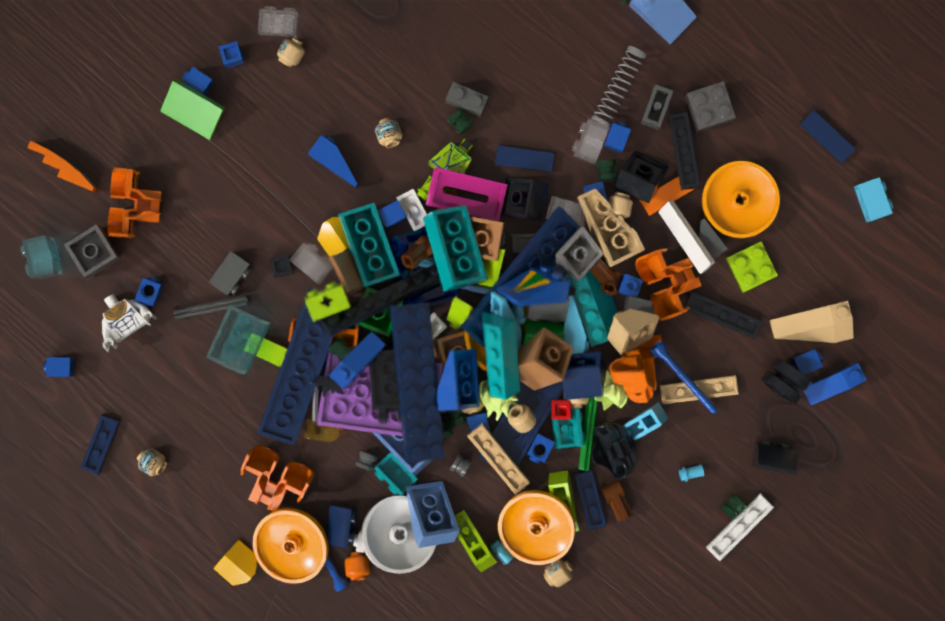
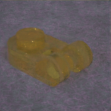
M307 419L306 425L308 427L307 432L304 433V438L333 442L339 437V428L317 425V421ZM315 426L321 427L320 434L314 433Z

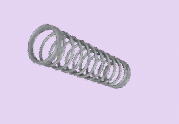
M628 46L627 51L625 52L628 57L622 58V61L625 64H619L618 66L621 71H615V74L618 78L614 77L611 79L615 85H608V88L611 91H605L604 93L607 98H601V101L604 105L597 106L601 112H594L595 116H592L591 118L594 122L603 127L610 128L611 125L606 120L598 117L596 113L608 116L612 119H614V117L605 113L603 110L600 109L599 106L618 112L616 109H613L612 107L607 105L603 100H608L618 105H621L619 102H616L615 100L610 98L606 93L617 95L623 99L625 98L624 96L612 90L610 86H614L628 92L627 89L615 83L613 79H617L629 85H632L630 82L622 79L617 74V72L635 78V76L627 73L620 66H626L637 72L639 71L638 69L627 64L624 61V59H629L642 65L641 62L629 56L627 52H630L633 55L640 58H646L647 56L643 51L636 47Z

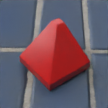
M552 400V420L573 419L571 400Z

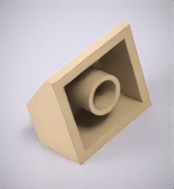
M633 309L618 312L613 317L614 320L607 339L620 355H623L652 339L659 317L656 314Z

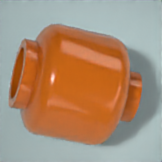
M353 552L350 557L345 559V575L351 578V581L365 580L366 576L370 574L369 558L362 555V552Z

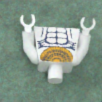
M114 294L108 296L104 301L110 309L103 313L104 318L102 320L104 349L108 353L110 352V346L117 349L118 346L115 342H121L145 324L150 326L149 320L151 318L156 320L157 317L151 313L144 303L134 299H123L119 302Z

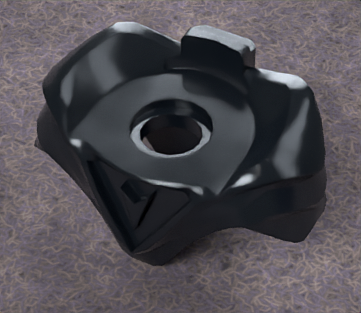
M604 422V424L594 427L595 442L591 455L593 462L609 469L616 480L626 477L634 469L638 461L633 450L637 447L633 436H627L624 426L615 422Z

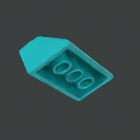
M375 203L338 214L363 286L377 285L400 276Z
M466 205L432 211L423 217L444 292L460 289L487 279Z
M590 271L580 281L575 280L568 273L565 274L564 277L571 281L570 285L576 288L575 295L571 296L574 298L589 346L593 347L609 341L607 338L614 320L613 317L618 313L613 297L601 291V283Z
M484 312L482 313L487 383L490 396L507 400L520 392L515 320Z

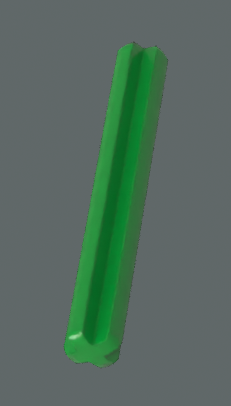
M589 398L585 408L583 425L585 440L583 442L584 446H581L578 467L579 470L583 471L590 470L594 438L593 428L595 427L598 404L595 398Z

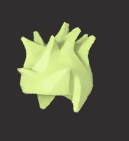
M607 370L603 397H595V400L602 402L603 410H606L612 404L622 408L626 404L628 396L623 385L616 384Z
M487 380L480 383L479 398L486 407V417L489 418L492 412L495 411L497 414L496 421H498L503 412L508 418L509 406L518 405L515 402L518 400L515 395L507 400L490 396Z

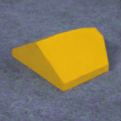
M331 217L322 224L317 239L329 257L350 249L340 218Z
M239 539L213 569L231 585L247 583L256 573L257 559L254 552Z

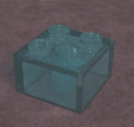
M43 235L22 240L21 252L26 257L27 264L25 269L30 278L41 280L63 275L54 237Z

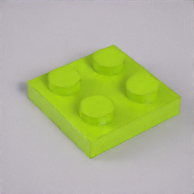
M762 242L726 258L742 293L778 276Z

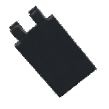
M383 350L369 364L372 410H378L379 424H387V412H398V421L400 423L401 413L394 350Z

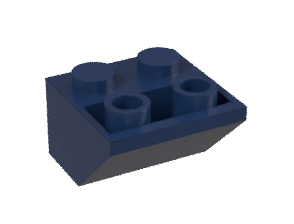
M601 352L571 354L564 380H562L565 400L603 397L606 365Z
M330 504L326 535L329 545L348 548L354 542L355 530H352V524H355L357 518V511H354V506Z

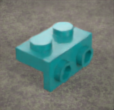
M572 408V420H552L555 449L584 446L585 434L581 426L583 416L579 408Z
M391 452L374 468L376 470L374 474L381 481L385 480L389 484L388 488L394 495H403L406 487L411 486L418 480Z

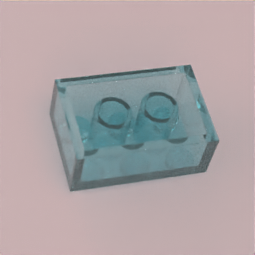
M229 305L206 358L237 373L247 375L271 323L240 308Z

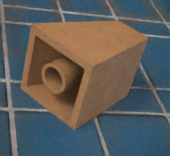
M546 328L541 329L517 350L519 381L535 391L564 380L574 347Z

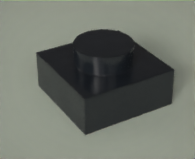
M289 255L269 259L274 278L293 274Z

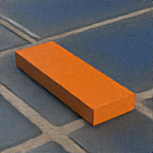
M679 177L658 188L650 203L639 201L648 216L661 210L668 201H676L694 189L681 191Z

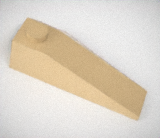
M596 189L578 196L592 239L604 253L600 258L608 267H612L645 250L637 232L624 221L621 215H616L613 212L611 205Z
M848 301L769 320L774 339L837 343L854 338L853 318Z

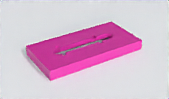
M434 167L426 205L441 209L466 205L469 215L499 222L507 184ZM449 186L487 195L488 202L483 203L445 194L443 188Z

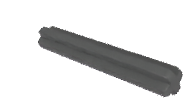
M246 295L177 308L173 310L175 319H181L249 305V300Z

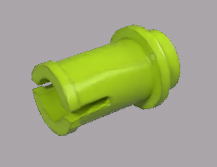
M431 176L428 177L421 189H417L416 195L424 201L428 197L432 180Z

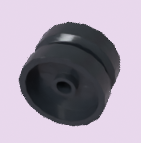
M776 358L771 367L779 376L772 372H766L761 381L778 396L796 405L801 398V394L794 387L806 391L812 382L785 361Z

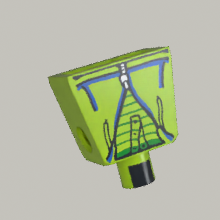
M466 139L458 147L450 142L428 162V165L433 169L437 167L465 174L472 162V158L467 153L473 145Z

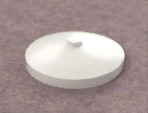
M392 496L377 502L364 518L361 528L362 546L367 557L378 568L396 574L409 573L422 567L432 556L436 545L418 548L412 529L407 496Z

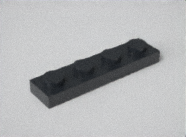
M688 112L669 115L681 191L700 188Z
M694 292L690 293L685 307H690L688 312L752 339L756 338L762 321Z

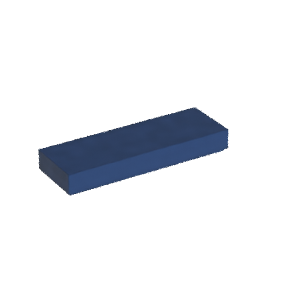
M814 110L799 124L841 164L855 150L848 141Z
M498 145L495 165L552 173L555 153Z
M101 414L81 469L100 475L120 424L119 420Z
M589 470L573 474L588 530L607 526L593 471Z

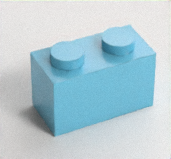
M880 177L854 186L866 223L893 214L892 202L890 199H887L885 194L887 191L886 185L883 180H880Z

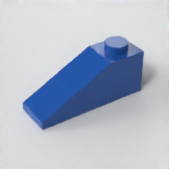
M320 135L308 155L357 188L358 183L340 150L335 145L336 141L328 135L326 137Z
M371 332L340 362L329 376L343 389L349 388L387 344L375 333Z
M852 363L812 383L804 393L812 406L851 389L867 379L859 363Z

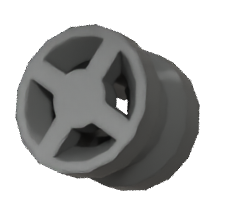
M360 450V458L356 461L355 465L365 470L373 471V464L377 461L378 456Z
M458 454L449 470L458 472L459 476L463 478L472 461L470 459L466 460L461 454Z

